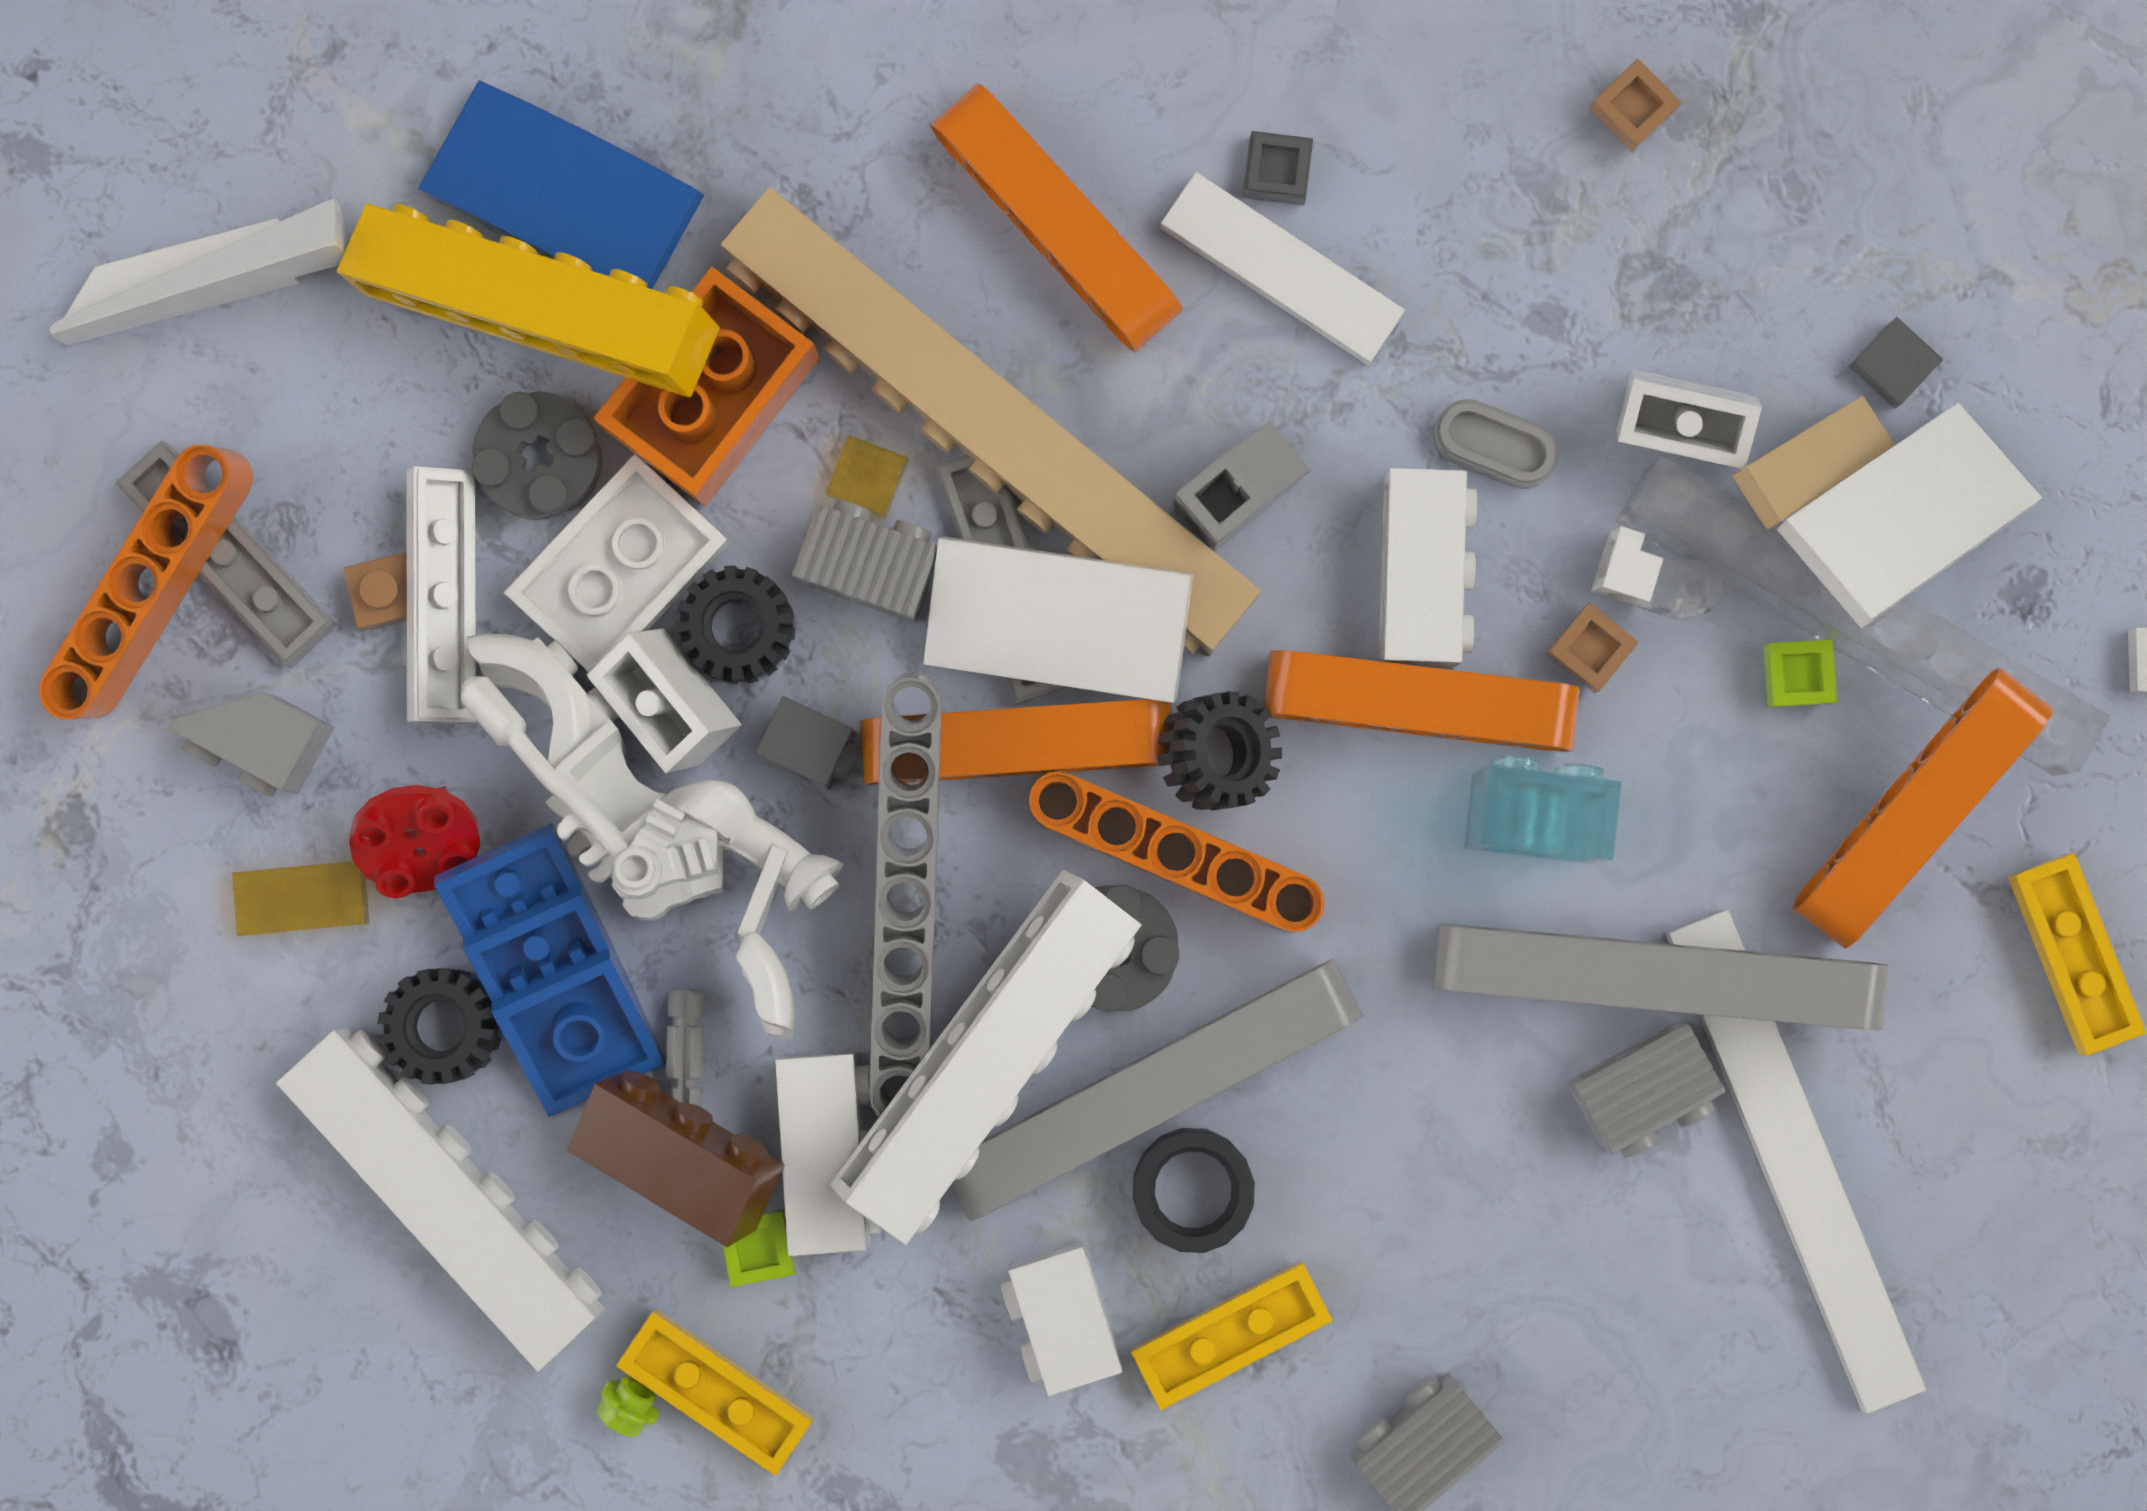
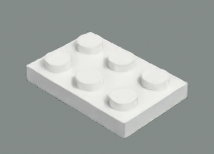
M634 454L510 585L504 594L590 672L628 633L648 631L730 542Z

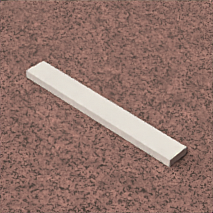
M1729 910L1719 911L1665 933L1669 944L1745 951ZM1698 1014L1861 1411L1869 1414L1926 1391L1927 1389L1775 1021Z

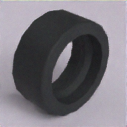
M1180 1128L1161 1135L1143 1152L1133 1173L1132 1198L1141 1224L1159 1243L1179 1252L1205 1253L1227 1245L1244 1229L1254 1207L1255 1181L1247 1159L1228 1138L1205 1128ZM1185 1152H1203L1216 1158L1226 1169L1231 1182V1199L1225 1212L1213 1223L1200 1228L1183 1227L1170 1221L1160 1210L1155 1197L1156 1179L1161 1168L1172 1157Z

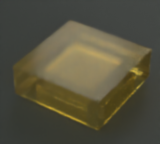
M848 435L826 494L835 500L841 499L870 510L872 514L886 519L909 462L908 457Z

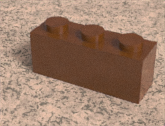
M625 1070L595 1083L567 1151L725 1247L731 1246L757 1230L785 1166L784 1163L768 1155L766 1147L761 1142L746 1135L731 1133L713 1122V1116L707 1110L695 1104L677 1101L659 1090L660 1085L658 1082L643 1073Z

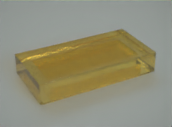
M353 861L232 873L237 936L370 924L366 877Z

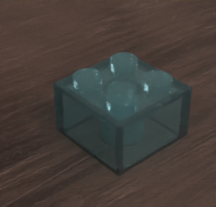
M1500 756V760H1491L1490 766L1472 773L1464 848L1589 864L1613 860L1622 781L1603 779V767L1565 764V768L1556 767L1554 768V773L1538 771V759Z

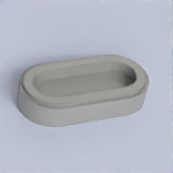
M1464 399L1450 404L1441 413L1435 424V444L1444 458L1454 464L1515 488L1526 489L1541 484L1553 473L1558 462V446L1548 430L1538 424L1477 400Z

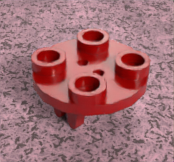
M412 785L391 788L370 798L354 815L349 832V846L354 864L367 879L376 883L378 892L388 898L398 899L406 897L410 893L436 890L434 886L435 875L477 857L480 848V834L476 816L463 800L450 794L446 786L433 788Z

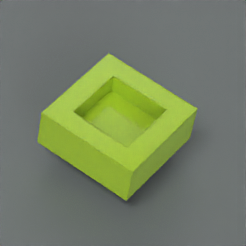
M1833 639L1774 642L1763 645L1768 708L1819 706L1837 703Z
M785 1209L765 1212L755 1232L729 1247L723 1245L730 1287L792 1276L797 1272L794 1256H788Z

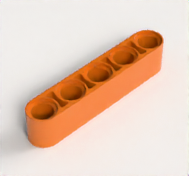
M977 83L930 124L932 132L948 153L1130 351L1137 352L1183 311L1178 299L1167 285L983 85Z
M193 445L185 449L176 458L41 678L39 698L43 707L52 716L59 719L101 718L110 714L118 705L247 497L253 483V471L248 460L243 455L231 449L210 445ZM217 460L222 469V479L216 489L210 491L205 483V472L208 465L212 461ZM182 514L188 523V534L186 539L178 545L172 536V525L174 520ZM146 568L152 572L155 585L152 594L147 599L142 596L139 590V578ZM112 622L119 627L121 632V642L114 653L106 643V632ZM79 676L85 680L88 692L86 700L81 706L76 702L73 695V685Z
M1272 650L1269 655L1263 708L1265 707L1272 715L1271 717L1535 750L1573 752L1580 687L1556 682L1349 657Z
M1997 667L1990 672L1813 875L1797 896L1792 909L1844 949L1853 945L2038 736L2049 721L2054 708L2002 668Z
M1139 699L942 713L940 781L1047 774L1057 771L1078 772L1159 766L1157 755L1168 753V746L1157 744L1159 733L1173 731L1164 724L1167 716L1172 714L1171 702ZM927 714L904 715L901 717L914 721L922 719ZM881 717L860 720L863 783L865 785H879ZM902 753L892 762L893 774L902 783L922 782L929 774L926 761L915 753Z
M1060 771L1047 773L1037 779L1031 788L1029 796L1031 813L1037 823L1047 830L1282 931L1298 932L1307 930L1315 925L1323 914L1325 902L1323 892L1318 884L1308 876L1069 773ZM1051 785H1065L1076 796V808L1065 819H1051L1040 809V796ZM1109 810H1123L1134 820V836L1127 843L1112 845L1103 840L1099 834L1098 822L1102 815ZM1168 835H1181L1192 845L1193 859L1184 870H1169L1158 859V844ZM1232 859L1246 864L1251 871L1252 877L1251 885L1247 892L1236 897L1224 893L1218 886L1216 878L1221 864ZM1287 885L1299 886L1309 896V912L1298 922L1287 921L1277 911V895Z

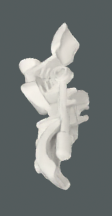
M482 634L467 637L469 652L473 660L479 663L483 676L470 677L463 683L461 688L462 703L498 746L511 747L538 781L551 794H554L545 802L553 812L564 818L557 828L560 839L567 840L573 832L579 830L568 842V853L571 857H576L583 849L591 847L579 856V861L582 865L591 867L602 860L598 867L589 872L590 880L595 883H601L611 877L613 880L611 886L623 898L622 906L632 918L636 917L642 921H655L664 917L669 909L686 905L697 898L709 897L713 893L719 894L724 892V851L731 850L762 870L737 933L739 934L741 945L736 959L742 967L743 977L754 993L755 1009L761 1018V1024L765 1032L773 1037L792 1039L796 1015L794 994L790 980L776 952L760 934L779 886L785 890L784 902L789 911L795 910L804 904L810 910L814 909L828 899L839 887L835 877L841 871L844 863L825 855L809 853L786 833L756 816L752 805L744 793L727 781L706 780L672 789L667 794L653 791L639 783L627 767L624 756L628 751L618 728L613 724L619 718V715L596 687L587 694L572 676L579 671V668L556 640L546 647L539 637L533 641L507 634ZM498 688L517 689L536 696L552 710L553 728L548 761L526 736L525 720Z

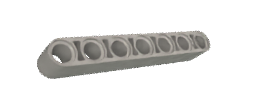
M917 672L904 673L895 678L886 689L881 706L869 1090L871 1106L879 1117L892 1101L883 1091L882 1084L885 1080L898 1075L909 1078L931 1048L942 697L935 681L927 675ZM907 687H915L924 691L931 703L929 713L922 719L914 721L901 717L894 706V697L900 690ZM911 752L924 758L929 769V774L925 780L918 784L908 785L900 782L895 777L892 771V762L902 753ZM902 818L916 819L925 828L927 838L916 848H902L891 838L890 827L892 824ZM905 882L914 884L923 893L924 903L913 912L898 911L891 905L888 899V892L893 886ZM900 947L910 948L918 953L922 960V966L912 975H898L890 970L887 965L886 956L889 952ZM894 1012H907L917 1019L920 1029L910 1038H896L888 1033L885 1028V1019Z
M1438 924L1433 988L1473 994L1851 1029L1883 1030L1888 965L1854 960L1468 925Z
M1334 959L1328 960L984 1139L978 1147L979 1156L972 1169L963 1178L954 1180L951 1185L969 1221L977 1220L1359 1020L1363 1015Z

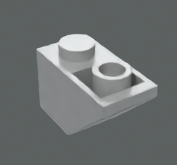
M1270 422L1224 452L1176 492L1173 505L1210 549L1215 552L1309 474L1311 469Z
M261 692L176 717L169 730L187 739L182 750L215 767H218L222 759L243 770L238 778L240 782L262 794L273 797L277 789L296 794L299 793L335 727L280 697Z

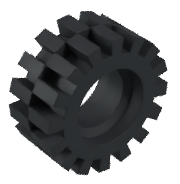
M735 565L724 566L723 571L715 572L712 569L704 573L705 579L698 584L693 582L687 588L689 595L685 601L680 600L677 609L681 614L680 621H676V632L681 637L682 643L680 645L684 653L705 674L729 684L738 685V682L745 681L747 683L757 682L759 677L766 673L770 676L778 669L776 665L782 659H787L791 652L789 649L790 642L795 640L796 629L793 627L795 616L787 597L768 576L765 577L757 570L749 567L738 569ZM734 601H741L752 605L757 610L761 621L760 632L756 640L749 646L738 650L721 646L716 641L712 631V623L717 611L725 604Z
M1234 691L1219 692L1184 701L1176 706L1179 712L1167 716L1164 724L1173 731L1159 733L1157 744L1168 746V753L1157 755L1159 766L1170 765L1172 772L1164 776L1163 779L1168 787L1182 786L1175 794L1181 802L1193 801L1192 808L1214 811L1250 805L1256 802L1255 797L1265 796L1271 788L1265 781L1277 780L1280 769L1271 766L1270 762L1271 760L1282 759V747L1271 748L1270 739L1280 737L1277 726L1265 727L1264 722L1272 715L1265 707L1253 710L1257 702L1256 699L1249 695L1239 697V692ZM1214 727L1221 728L1227 734L1233 748L1232 767L1225 776L1218 775L1214 771L1207 757V737L1210 730Z
M450 968L425 969L417 971V974L414 976H406L397 983L400 987L396 991L387 994L383 1001L388 1004L386 1011L379 1012L377 1024H383L384 1034L378 1035L380 1046L386 1045L390 1054L385 1056L391 1066L398 1065L403 1070L400 1074L406 1078H416L421 1080L420 1083L429 1085L452 1083L475 1075V1071L484 1068L492 1060L489 1056L493 1050H498L501 1039L497 1038L500 1027L491 1013L492 1002L479 979H474L470 976L471 973ZM438 1000L447 1001L456 1006L464 1019V1033L461 1040L447 1051H437L429 1048L421 1040L417 1028L418 1019L423 1009L430 1003Z

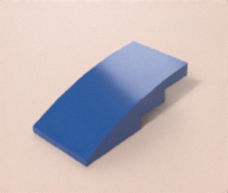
M478 80L418 187L429 198L479 221L492 232L501 236L518 239L530 245L541 256L554 259L557 252L566 253L586 262L591 266L592 271L609 276L612 269L633 274L646 282L647 288L653 289L704 197L699 190L568 121Z
M553 823L435 875L434 886L463 937V950L492 1002L491 1013L548 1117L588 1100L593 1086L597 1082L625 1070L645 1074L665 1065L663 1053L634 988Z

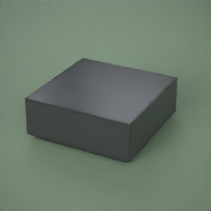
M1251 131L1242 198L1304 205L1307 195L1313 138Z
M1896 317L1860 353L1849 367L1895 409L1914 392L1944 359L1904 322Z

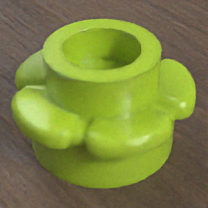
M624 1377L622 1380H609L601 1390L602 1399L597 1405L596 1411L602 1422L613 1431L624 1436L637 1437L647 1424L653 1425L657 1422L659 1412L653 1407L656 1398L655 1393L634 1378Z

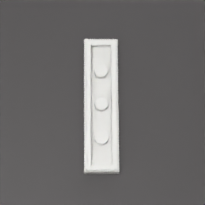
M1195 172L1161 222L1160 229L1368 366L1406 311L1197 172Z
M413 466L406 469L407 723H476L474 716L461 701L463 683L470 677L476 676V661L473 660L467 643V637L476 635L475 476L472 470Z

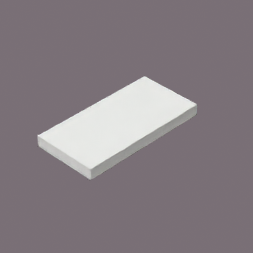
M1958 402L1787 518L1777 531L1862 629L2026 513L2042 499V496Z
M940 537L938 538L923 665L1174 703L1177 700L1194 573Z

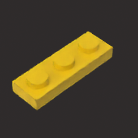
M2066 853L2008 875L2007 878L2078 1055L2089 1056L2147 1034L2075 853Z
M1300 1260L1130 1350L1161 1411L1325 1326L1333 1320L1304 1263Z
M655 1309L650 1314L616 1364V1367L774 1476H777L815 1419L658 1309Z

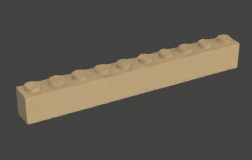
M770 186L720 244L727 259L731 262L727 266L726 271L738 283L753 294L762 287L777 299L779 303L774 310L782 319L802 334L808 327L817 332L828 342L822 350L848 373L851 374L858 366L876 381L871 388L872 392L897 413L900 414L905 407H908L925 421L919 430L941 450L949 454L955 446L963 454L973 458L975 461L968 468L969 472L996 494L1004 485L1009 488L1010 492L1023 502L1017 508V511L1029 523L1044 534L1053 527L1071 542L1066 549L1069 555L1194 573L1184 650L1191 655L1200 648L1210 656L1258 599L1261 593L1258 587Z

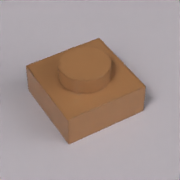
M1637 58L1592 102L1589 109L1633 153L1679 108L1682 102Z
M404 552L343 567L357 629L367 631L407 621V553Z
M1589 602L1584 605L1546 652V655L1593 693H1597L1639 642Z

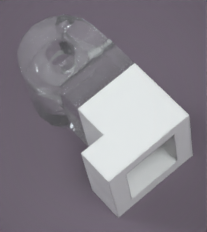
M1623 526L1608 534L1591 590L1592 594L1675 620L1684 621L1706 614L1718 605L1722 597L1723 583L1720 574L1712 565L1699 560H1690L1680 564L1641 551L1645 533Z

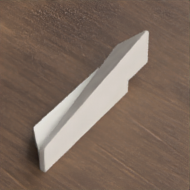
M336 198L325 201L282 221L279 218L95 266L65 317L56 321L49 328L50 335L67 346L300 284L298 276L339 266L349 243L339 201Z

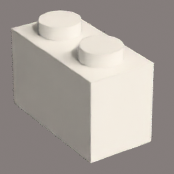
M1632 369L1616 429L1618 442L1743 469L1747 466L1762 405L1758 397L1754 395Z
M664 628L628 633L586 675L665 774L700 766L742 726Z
M1083 1240L1009 1264L1008 1272L1011 1280L1000 1285L1011 1320L1023 1318L1030 1343L1021 1345L1020 1349L1031 1383L1043 1380L1047 1396L1049 1397L1123 1373L1122 1363Z

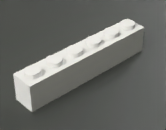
M1063 869L830 1183L833 1190L845 1203L905 1245L908 1244L915 1233H921L926 1230L938 1214L941 1197L954 1180H959L967 1175L976 1163L980 1144L993 1127L1002 1125L1011 1116L1018 1103L1017 1094L1030 1076L1041 1072L1050 1063L1057 1050L1056 1041L1069 1023L1080 1019L1089 1010L1096 997L1095 988L1108 970L1116 968L1128 957L1135 942L1133 936L1142 924L1084 879Z
M350 1028L333 1030L278 1080L276 1084L536 1371H540L606 1311L598 1301L602 1296L600 1288L581 1268L575 1267L571 1271L554 1253L559 1248L556 1239L537 1220L532 1219L527 1223L511 1206L516 1200L513 1192L496 1174L488 1172L484 1176L470 1161L468 1156L473 1151L463 1136L448 1124L440 1128L424 1110L429 1106V1101L422 1091L406 1077H402L398 1081L381 1063L386 1058L385 1052L369 1034L363 1030L354 1033Z

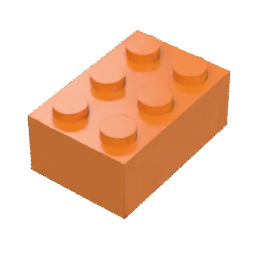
M712 266L691 293L704 301L702 308L716 322L720 329L691 398L625 377L593 418L606 433L704 507L708 505L820 360V356L812 341Z

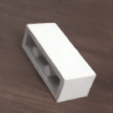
M1390 468L1383 478L1378 661L1432 668H1455L1462 663V653L1472 652L1473 615H1463L1464 590H1473L1476 557L1475 552L1465 551L1466 527H1474L1476 523L1477 490L1467 488V471Z
M858 1052L779 1058L775 1060L781 1155L782 1163L785 1164L783 1168L788 1256L866 1251L871 1244L870 1234L881 1233V1227L845 1203L833 1190L830 1183L870 1131L863 1130L862 1104H871L869 1096L870 1065L859 1066Z

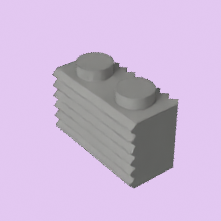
M836 499L833 508L817 504L792 574L796 582L916 623L935 570L937 545L929 542L932 533L922 527L901 520L895 521L893 529L869 521L872 514L870 510L845 500Z
M1680 1022L1669 1025L1667 1028L1658 1031L1656 1034L1647 1037L1645 1040L1636 1043L1634 1046L1625 1049L1623 1052L1614 1055L1612 1058L1603 1061L1601 1064L1566 1082L1602 1150L1610 1154L1621 1150L1625 1158L1634 1156L1656 1144L1659 1138L1655 1131L1677 1119L1680 1126L1685 1127L1705 1118L1715 1111L1711 1100L1725 1093L1724 1086L1719 1081L1718 1075L1713 1070L1705 1052L1700 1047L1692 1028L1688 1023Z
M1449 1373L1444 1374L1439 1381L1433 1374L1423 1378L1404 1396V1401L1409 1406L1394 1416L1390 1422L1384 1416L1378 1417L1368 1424L1354 1439V1442L1359 1447L1350 1455L1354 1464L1393 1511H1424L1505 1442L1503 1437Z

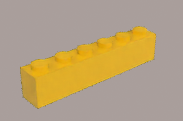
M368 203L365 204L336 270L339 275L364 296L691 398L720 329L716 322L702 308L704 301L697 295L675 286H668L665 293L647 288L648 285L642 279L618 269H612L609 276L592 271L591 266L586 262L566 253L557 252L554 259L537 255V251L533 247L509 236H501L499 243L487 240L473 227L456 220H447L445 227L429 222V218L423 213L406 205L395 203L392 210H388Z

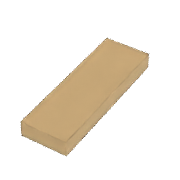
M1861 396L1732 475L1766 530L1823 495L1895 446L1864 396Z

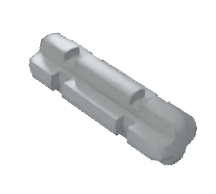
M676 989L668 995V1017H673V1026H667L666 1078H671V1087H666L665 1093L681 1103H691L702 1107V1087H697V1079L702 1078L704 1026H699V1017H704L705 996L699 990Z

